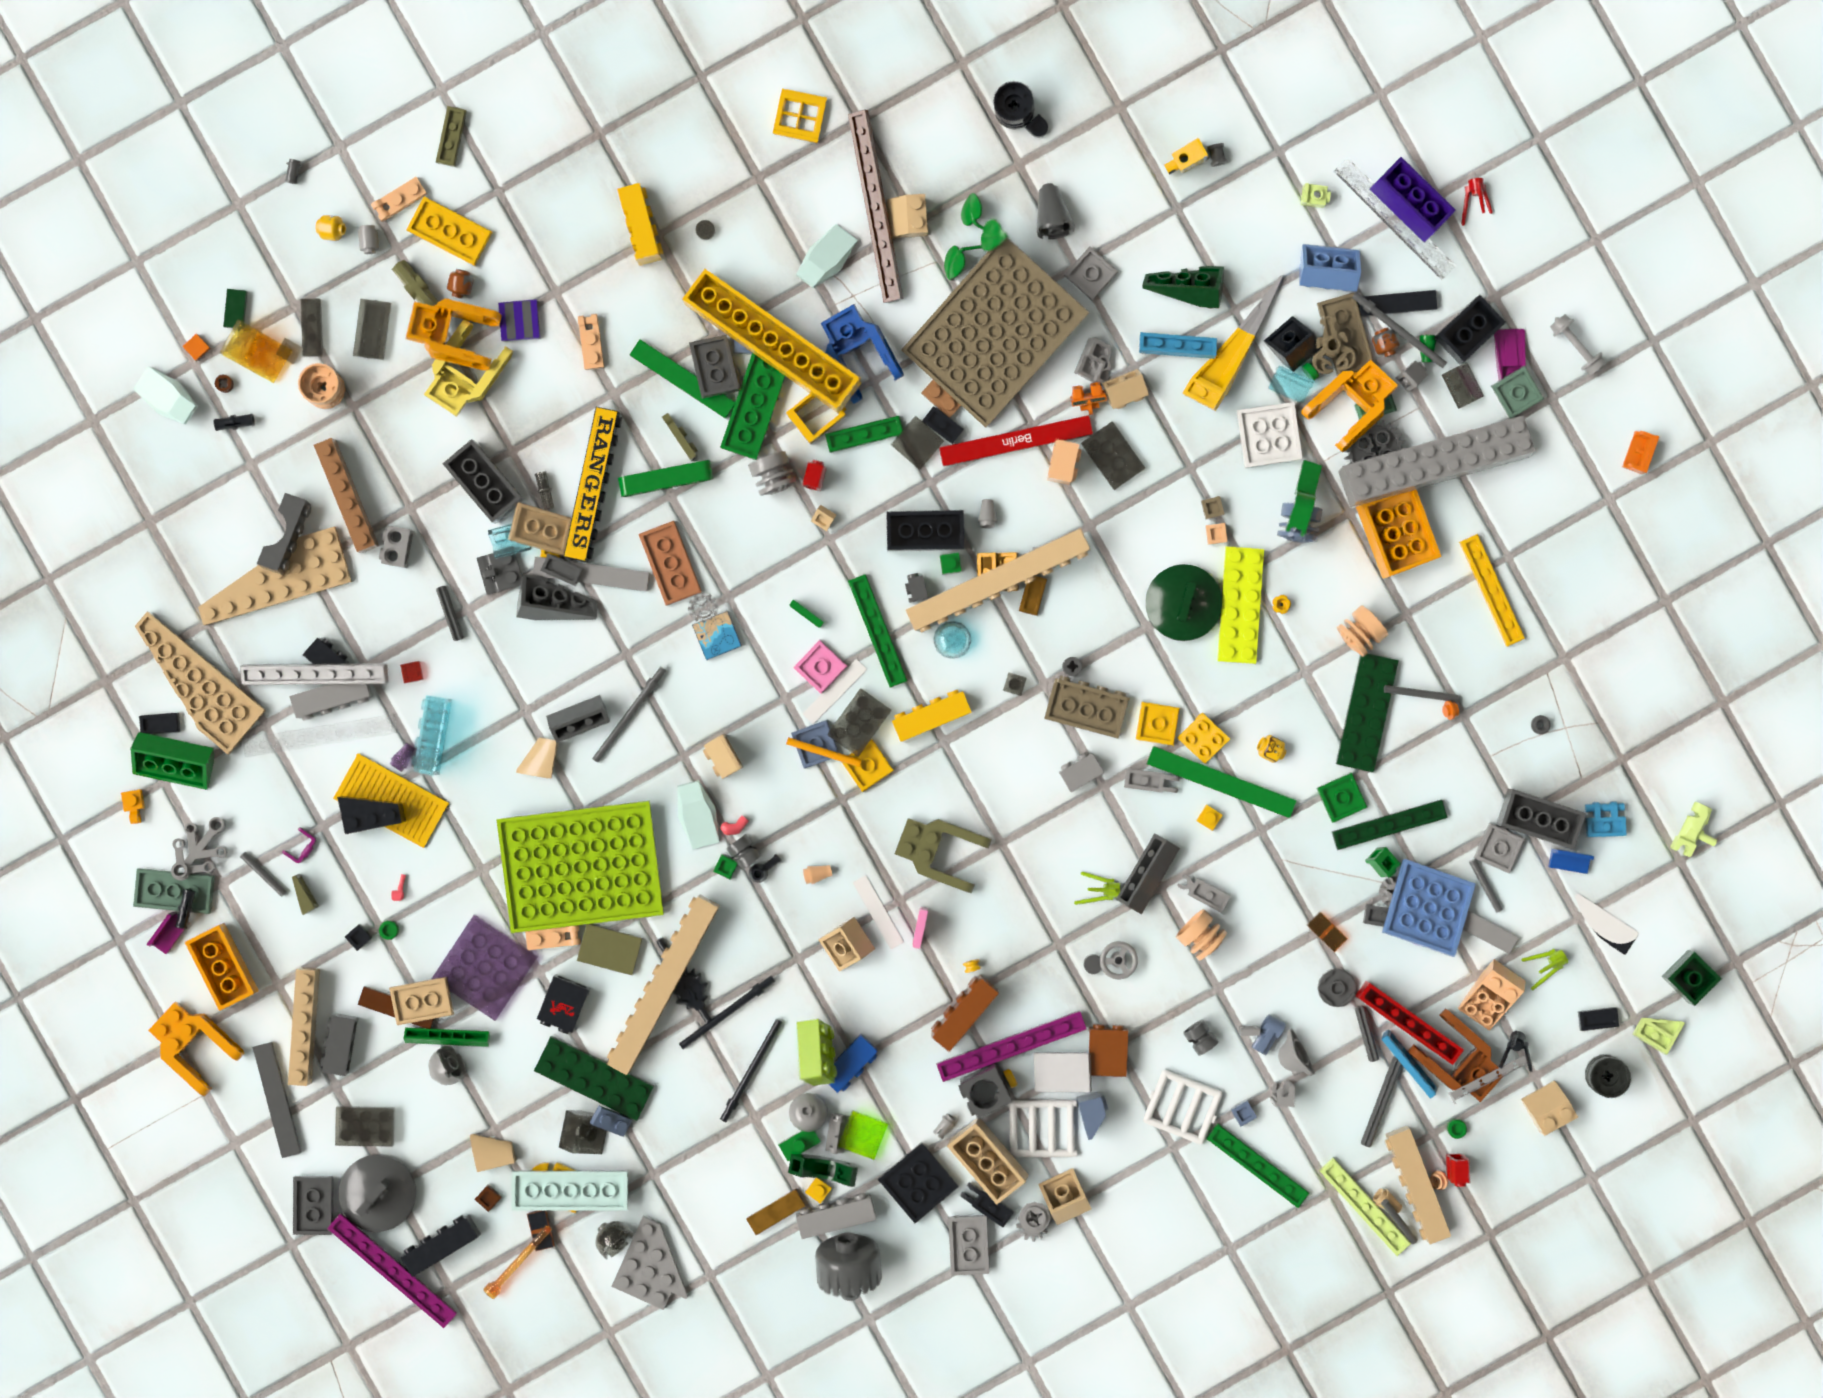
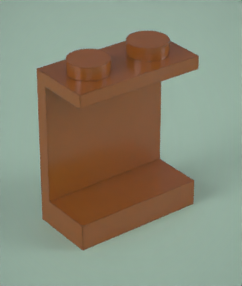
M1093 1024V1027H1089L1088 1030L1091 1076L1127 1077V1028H1124V1025H1112V1028H1105L1104 1024Z

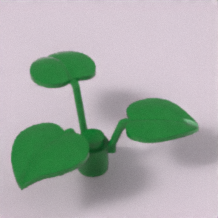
M971 193L964 202L961 210V220L966 226L974 224L983 230L981 245L962 247L960 249L954 245L948 250L945 256L944 269L950 281L960 275L965 267L964 251L983 249L989 252L998 247L1008 237L996 219L988 220L984 226L977 222L982 215V204L975 193Z

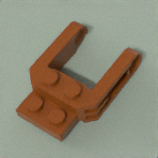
M1446 1008L1439 1016L1475 1047L1453 1070L1452 1075L1445 1072L1430 1057L1417 1048L1416 1045L1413 1044L1408 1050L1415 1059L1452 1091L1499 1068L1491 1061V1047ZM1503 1076L1494 1081L1492 1080V1082L1490 1081V1083L1470 1094L1481 1102Z

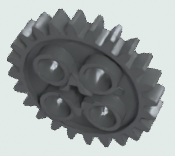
M1382 419L1379 424L1373 425L1345 451V453H1348V456L1344 460H1350L1349 464L1362 461L1365 457L1373 458L1382 455L1384 452L1391 453L1405 449L1401 447L1405 441L1399 440L1403 434L1396 435L1395 432L1398 428L1390 429L1391 422L1385 426ZM1379 433L1385 435V443H1380L1377 440ZM1369 434H1372L1373 436V443L1369 437ZM1360 439L1367 441L1366 448L1363 449L1359 446L1358 442ZM1373 445H1374V448H1378V449H1379V451L1376 452V454H1375V452H1371V449L1373 448Z

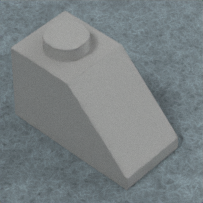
M1415 360L1395 378L1409 392L1428 375L1426 372L1427 368L1421 362Z

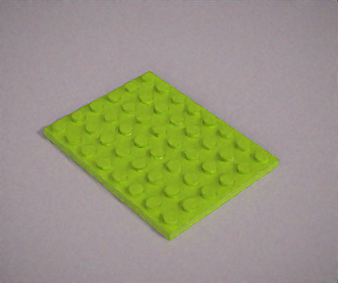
M650 800L496 819L511 933L664 915Z

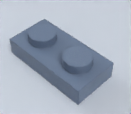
M599 1105L590 1123L624 1137L633 1120Z

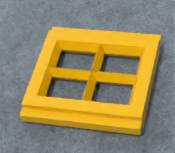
M782 88L773 134L818 143L827 97ZM786 100L800 103L799 113L784 111ZM804 104L818 107L817 116L803 115ZM783 115L798 117L796 127L781 125ZM801 118L815 121L814 130L800 129Z

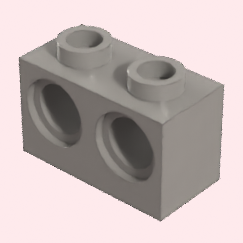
M387 525V529H384L382 540L385 541L384 548H381L379 553L381 564L407 568L413 530ZM396 532H400L401 540L395 543L393 535ZM392 551L398 553V558L395 561H391L389 558Z

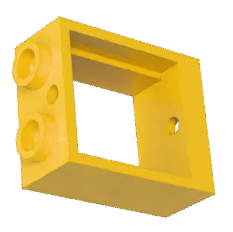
M811 394L807 395L788 410L786 415L811 445L846 417L845 411L847 409L845 407L838 416L814 435L796 413L816 397Z

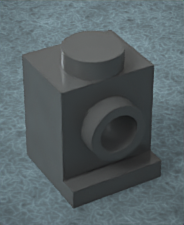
M918 573L907 575L908 583L905 584L907 595L911 594L912 598H908L909 603L927 599L923 575L919 576Z

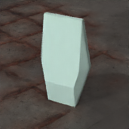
M835 224L809 248L796 276L813 289L840 272L858 240Z
M149 366L134 387V390L158 414L183 424H187L198 407L179 381Z
M697 780L678 785V818L692 849L719 843L715 805L700 781Z

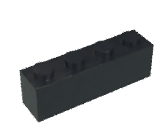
M460 1215L453 1220L454 1224L447 1227V1225H444L436 1230V1235L431 1237L429 1234L420 1240L421 1244L414 1247V1245H411L403 1250L404 1254L400 1258L412 1277L481 1235L470 1215L465 1217Z

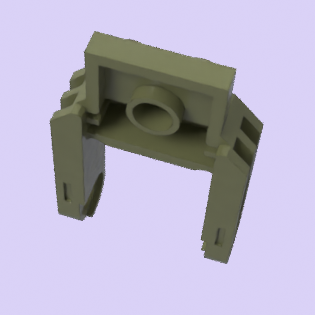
M908 818L894 854L911 860L918 874L972 893L975 884L930 867V864L934 860L943 832L988 849L992 839L940 819L923 824Z

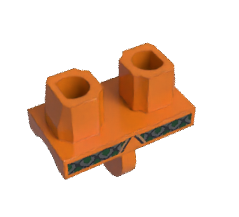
M1100 382L1091 383V393L1086 394L1083 392L1082 385L1073 386L1072 396H1070L1072 407L1080 406V410H1088L1089 415H1093L1092 409L1100 408L1099 402L1107 401L1105 391L1102 389Z

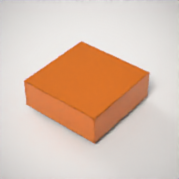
M195 334L182 346L195 361H198L211 349L198 334Z

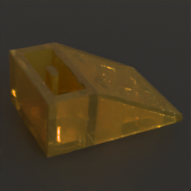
M238 319L220 353L274 383L293 350Z

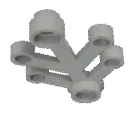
M214 817L209 821V830L197 845L195 835L198 831L197 826L193 823H188L185 826L189 855L185 860L183 855V849L186 845L185 841L180 838H176L173 841L172 846L175 849L176 863L172 866L171 874L176 880H186L191 873H213L215 871V864L209 861L203 865L191 866L196 859L209 857L224 858L227 856V849L222 846H218L216 849L204 850L216 833L224 831L226 823L222 818ZM217 822L221 823V827L219 829H216L215 824ZM189 826L194 827L193 832L188 831ZM177 841L182 842V845L179 848L176 847ZM219 849L224 850V854L221 856L218 855ZM208 864L212 866L210 871L206 870V865ZM183 867L185 872L180 875L179 869Z

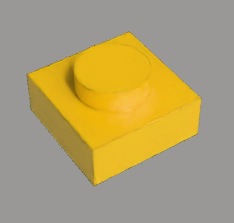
M1205 805L1196 821L1213 831L1223 815L1210 806Z
M815 1178L805 1193L821 1204L832 1187L820 1178Z

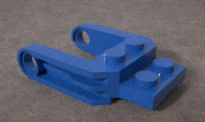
M855 304L821 322L829 338V344H827L825 353L848 369L842 356L849 354L872 340L884 365L888 366L895 378L894 381L904 376L902 368L879 325L865 322ZM859 388L850 398L853 404L863 400Z

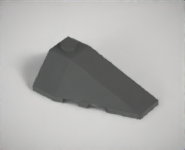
M523 573L517 601L516 617L530 620H596L598 601L578 592L568 591L564 589L565 586L561 584L555 585L543 576Z

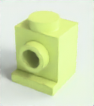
M1305 183L1302 188L1301 205L1324 208L1326 203L1330 202L1331 192L1327 191L1328 186ZM1314 192H1319L1320 197L1316 198Z

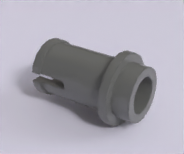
M289 159V162L286 163L288 168L285 182L297 184L299 168H302V165H300L301 161Z

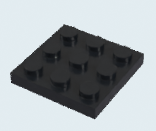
M923 1142L919 1143L878 1178V1181L914 1223L918 1222L959 1187Z

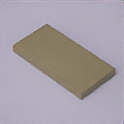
M1354 292L1316 304L1321 319L1328 315L1336 317L1337 320L1333 325L1337 333L1345 332L1348 342H1341V344L1355 350L1356 360L1349 369L1337 370V367L1344 364V361L1337 364V360L1343 352L1332 358L1337 376L1343 371L1358 372L1368 361L1372 360L1374 362L1358 304L1352 299Z

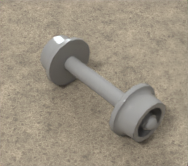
M1566 314L1560 318L1555 317V322L1550 326L1554 332L1553 336L1555 337L1563 332L1583 356L1587 363L1581 370H1585L1589 375H1592L1594 372H1601V367L1606 363L1602 358V352L1595 357L1590 354L1568 327L1575 321L1574 319H1570Z

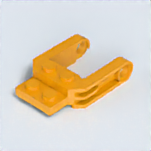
M446 298L439 301L435 306L414 301L406 340L425 344L424 347L431 358L479 370L490 369L491 358L477 355L472 351L448 346L445 343L451 317L497 327L500 325L502 317L499 312Z
M1370 360L1358 372H1341L1303 408L1301 414L1308 420L1312 419L1341 391L1345 390L1347 395L1367 413L1348 430V433L1338 444H1335L1343 453L1384 416V400L1398 388V385Z
M174 1002L148 1030L161 1042L160 1058L202 1096H206L212 1087L210 1088L201 1078V1075L178 1054L189 1045L200 1031H203L235 1061H238L245 1054L244 1050L206 1014L190 1015L177 1002Z

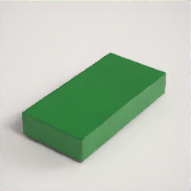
M792 600L789 604L792 609L818 628H821L824 624L822 620L795 600Z

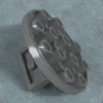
M382 1154L365 1156L354 1162L344 1173L339 1185V1202L345 1216L357 1227L371 1232L387 1231L400 1225L411 1213L416 1200V1184L409 1169L399 1160Z

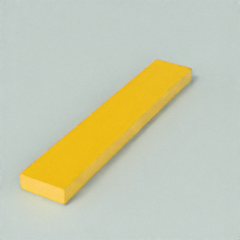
M1478 534L1460 541L1459 544L1506 647L1525 639Z

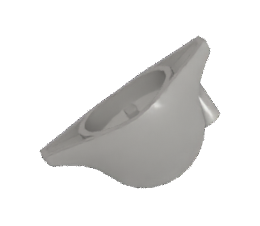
M1291 1028L1287 1031V1039L1278 1052L1279 1062L1285 1069L1291 1071L1294 1076L1302 1072L1312 1076L1315 1074L1309 1056Z

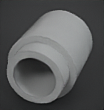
M360 226V231H358L360 251H364V254H375V250L379 249L378 233L375 230V226Z

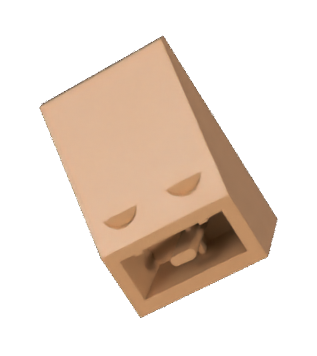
M1494 959L1482 972L1458 1009L1490 1031L1524 993L1526 981Z

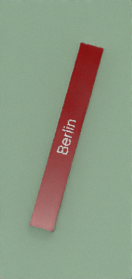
M1088 415L939 447L944 467L1055 443L1056 440L1065 441L1093 435Z

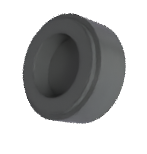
M1091 954L1084 959L1083 965L1088 973L1097 974L1102 970L1098 955Z

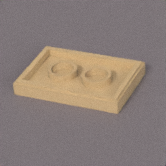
M518 502L508 540L563 556L572 518Z
M447 976L389 988L397 1025L454 1015Z

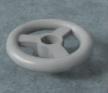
M1112 942L1103 949L1100 955L1101 969L1112 979L1121 980L1128 978L1135 972L1138 965V956L1135 949L1126 942ZM1122 947L1120 952H1114L1110 958H1106L1107 953L1111 949ZM1127 950L1130 952L1132 956V965L1130 969H1128L1125 965V954ZM1121 957L1122 962L1116 963L1115 959ZM1106 964L1120 967L1123 973L1116 974L1111 972Z

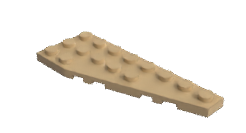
M336 527L298 537L297 548L291 554L289 568L283 575L263 569L257 565L200 605L198 609L203 626L351 583V576Z
M147 611L135 625V628L146 646L151 650L156 662L159 663L165 677L186 707V711L194 720L197 729L225 753L230 754L265 713L266 709Z

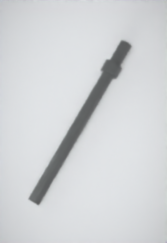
M1358 292L1353 295L1352 299L1363 306V310L1367 313H1372L1442 369L1446 366L1448 362L1379 310L1374 302L1368 301Z
M660 666L654 676L645 683V688L592 759L598 763L651 691L657 688L659 680L666 672L663 667Z

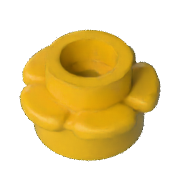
M1285 595L1275 597L1272 601L1273 610L1277 613L1285 614L1291 607V601Z

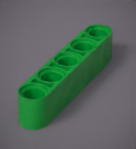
M704 460L619 477L618 483L621 497H628L709 481L714 478L710 460Z

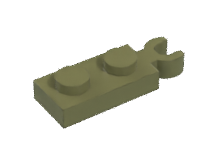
M669 413L663 415V420L691 461L696 459L697 455L695 453L698 450L693 442L688 443L685 439L687 433L683 427H677Z

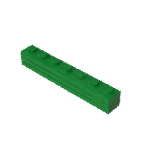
M405 1027L404 1041L405 1043L489 1047L490 1033L489 1031Z

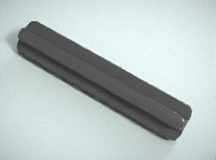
M438 587L436 592L454 641L462 640L464 636L447 587Z
M1358 1006L1355 1008L1368 1060L1375 1062L1379 1060V1055L1366 1007Z

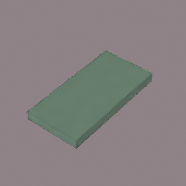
M137 868L133 907L179 911L177 908L181 904L183 889H191L196 891L192 904L193 913L211 914L215 875L191 873L186 880L180 881L172 876L171 871Z

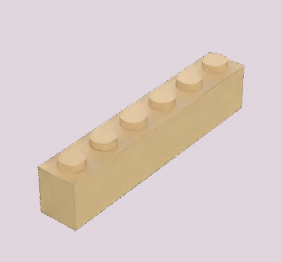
M300 967L296 969L288 1085L308 1086L312 1083L320 968Z
M1404 1126L1386 1133L1387 1140H1384L1388 1151H1392L1394 1156L1391 1158L1395 1169H1399L1401 1174L1398 1176L1402 1187L1405 1186L1408 1193L1405 1196L1409 1205H1413L1415 1211L1412 1214L1416 1223L1419 1222L1422 1228L1419 1229L1422 1240L1433 1244L1451 1237L1410 1128Z

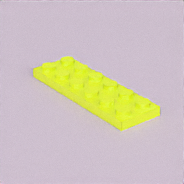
M1225 547L1217 661L1256 664L1264 549Z

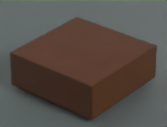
M488 1184L474 1200L489 1212L502 1196Z

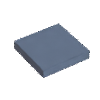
M827 720L791 733L793 739L839 753ZM796 748L804 769L831 759Z

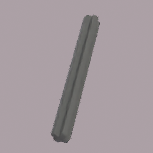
M1395 1056L1391 1061L1362 1137L1361 1144L1363 1146L1371 1147L1402 1067V1064Z

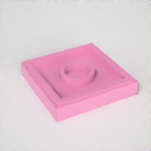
M819 640L793 668L822 694L847 665Z
M920 907L913 938V948L920 949L928 914V908Z

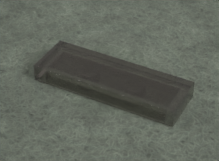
M301 299L302 356L323 357L321 299Z

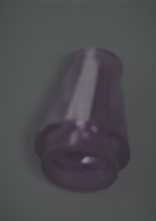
M405 743L390 758L391 762L389 764L401 772L407 769L415 748Z

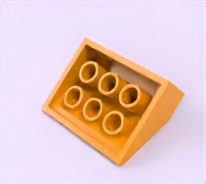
M1417 490L1356 507L1382 579L1442 557Z

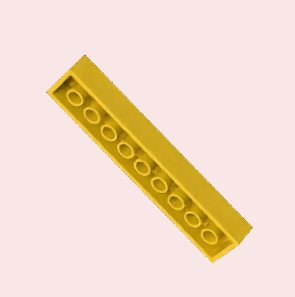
M707 269L702 271L682 298L684 304L838 414L862 383L860 377Z

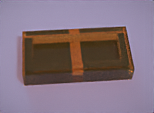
M1320 911L1307 924L1333 952L1348 939Z

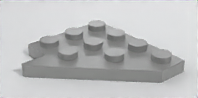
M643 1215L611 1287L664 1310L671 1293L687 1299L688 1294L661 1223Z

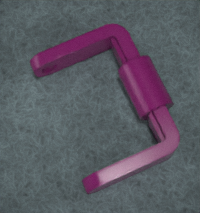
M299 827L298 830L311 839V842L306 845L299 859L285 850L282 851L284 855L296 863H301L305 858H308L316 843V838Z

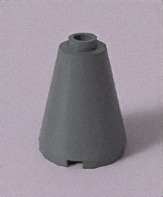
M1053 183L1044 184L1039 189L1037 236L1043 239V236H1048V239L1068 236L1071 229L1074 232L1075 224L1058 186L1053 185Z

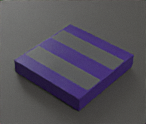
M537 300L498 303L499 313L502 315L500 322L502 342L540 339Z

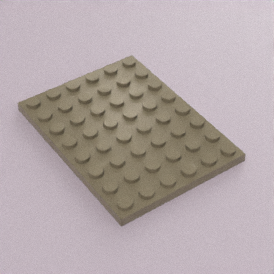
M1007 237L998 247L983 256L901 351L987 428L1090 312Z

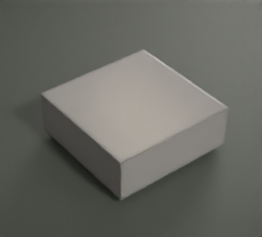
M1258 1026L1238 1027L1240 1036L1260 1035V1028Z

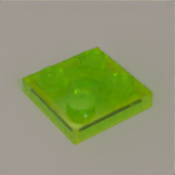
M852 1110L838 1146L874 1160L888 1123Z

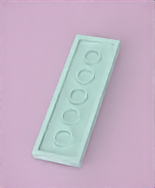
M512 1171V1210L627 1211L628 1171Z

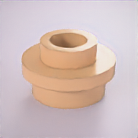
M1435 1171L1431 1174L1430 1182L1434 1189L1443 1190L1448 1186V1178L1444 1172Z

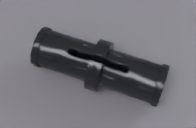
M252 413L241 416L234 414L227 418L214 419L213 423L216 431L225 429L237 430L238 427L254 426L255 419Z
M183 889L181 904L177 908L179 913L175 927L181 929L188 928L190 913L193 912L192 904L196 891Z

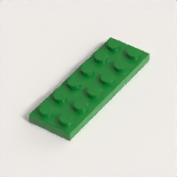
M754 353L751 355L720 448L757 460L785 375Z

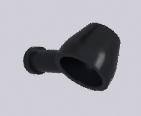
M775 854L765 864H754L749 870L750 879L756 883L765 881L768 876V870L777 863H780L782 861L781 858ZM760 871L761 877H756L754 872Z

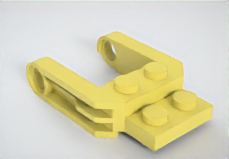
M464 319L446 345L460 348L471 333L474 325ZM504 346L503 351L497 359L493 360L490 369L486 370L477 385L453 367L448 366L450 362L435 359L432 364L435 379L424 395L457 417L467 402L481 401L511 359L514 351Z

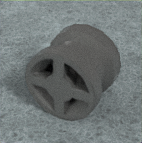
M1069 657L1064 660L1062 668L1068 676H1075L1081 672L1082 663L1076 657Z

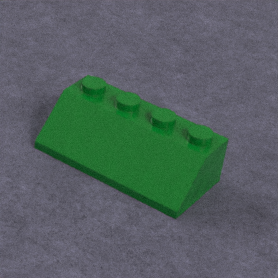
M138 732L130 748L132 774L208 790L214 764V748Z

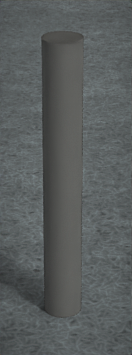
M244 852L240 856L281 897L286 894L287 891L250 855Z
M1477 860L1469 861L1495 912L1502 911L1503 908Z
M1387 1199L1383 1200L1381 1205L1410 1243L1415 1244L1418 1239Z

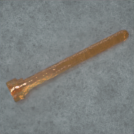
M545 1226L496 1281H492V1283L489 1282L483 1288L490 1298L495 1299L500 1294L501 1286L551 1232V1227Z

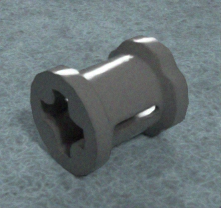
M1217 143L1207 147L1212 159L1211 167L1220 166L1228 162L1223 151L1224 143Z

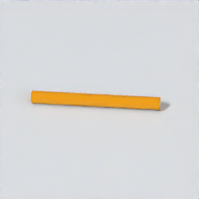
M788 737L786 745L860 767L861 764L860 759Z

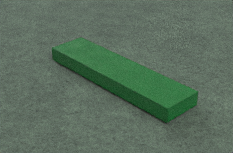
M895 416L826 433L825 437L829 453L904 435L900 417Z

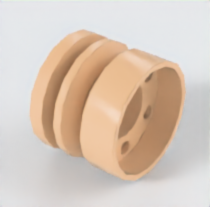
M321 363L311 364L299 375L298 387L300 393L317 408H333L344 398L345 383L341 376L328 365ZM323 385L327 388L326 391L322 390L321 387Z
M1361 605L1352 613L1355 623L1345 619L1344 624L1346 627L1339 624L1336 628L1344 642L1353 651L1364 657L1368 654L1365 647L1369 650L1373 649L1370 639L1380 643L1388 636V632L1381 622L1366 607Z
M1204 909L1196 913L1176 935V938L1184 946L1192 942L1194 943L1190 952L1192 954L1197 952L1195 957L1199 961L1213 953L1227 935L1224 929L1218 931L1220 928L1218 923L1209 927L1213 918Z

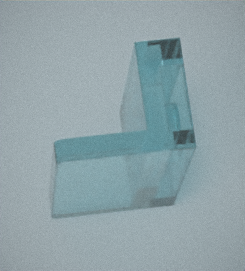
M1278 366L1268 389L1299 403H1304L1314 380Z
M512 524L488 530V536L493 546L494 558L528 551L532 547L508 540Z

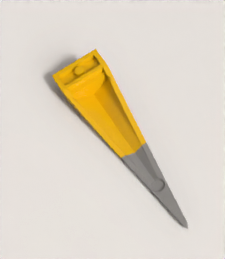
M1283 276L1276 280L1247 318L1216 351V358L1209 359L1192 376L1183 391L1185 396L1214 411L1217 410L1231 389L1283 281Z

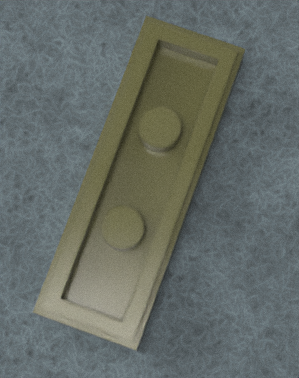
M447 106L435 161L437 164L451 167L456 166L467 110Z

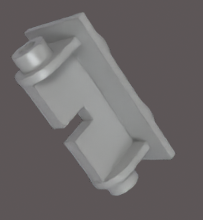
M830 1113L825 1151H829L831 1154H844L849 1115Z

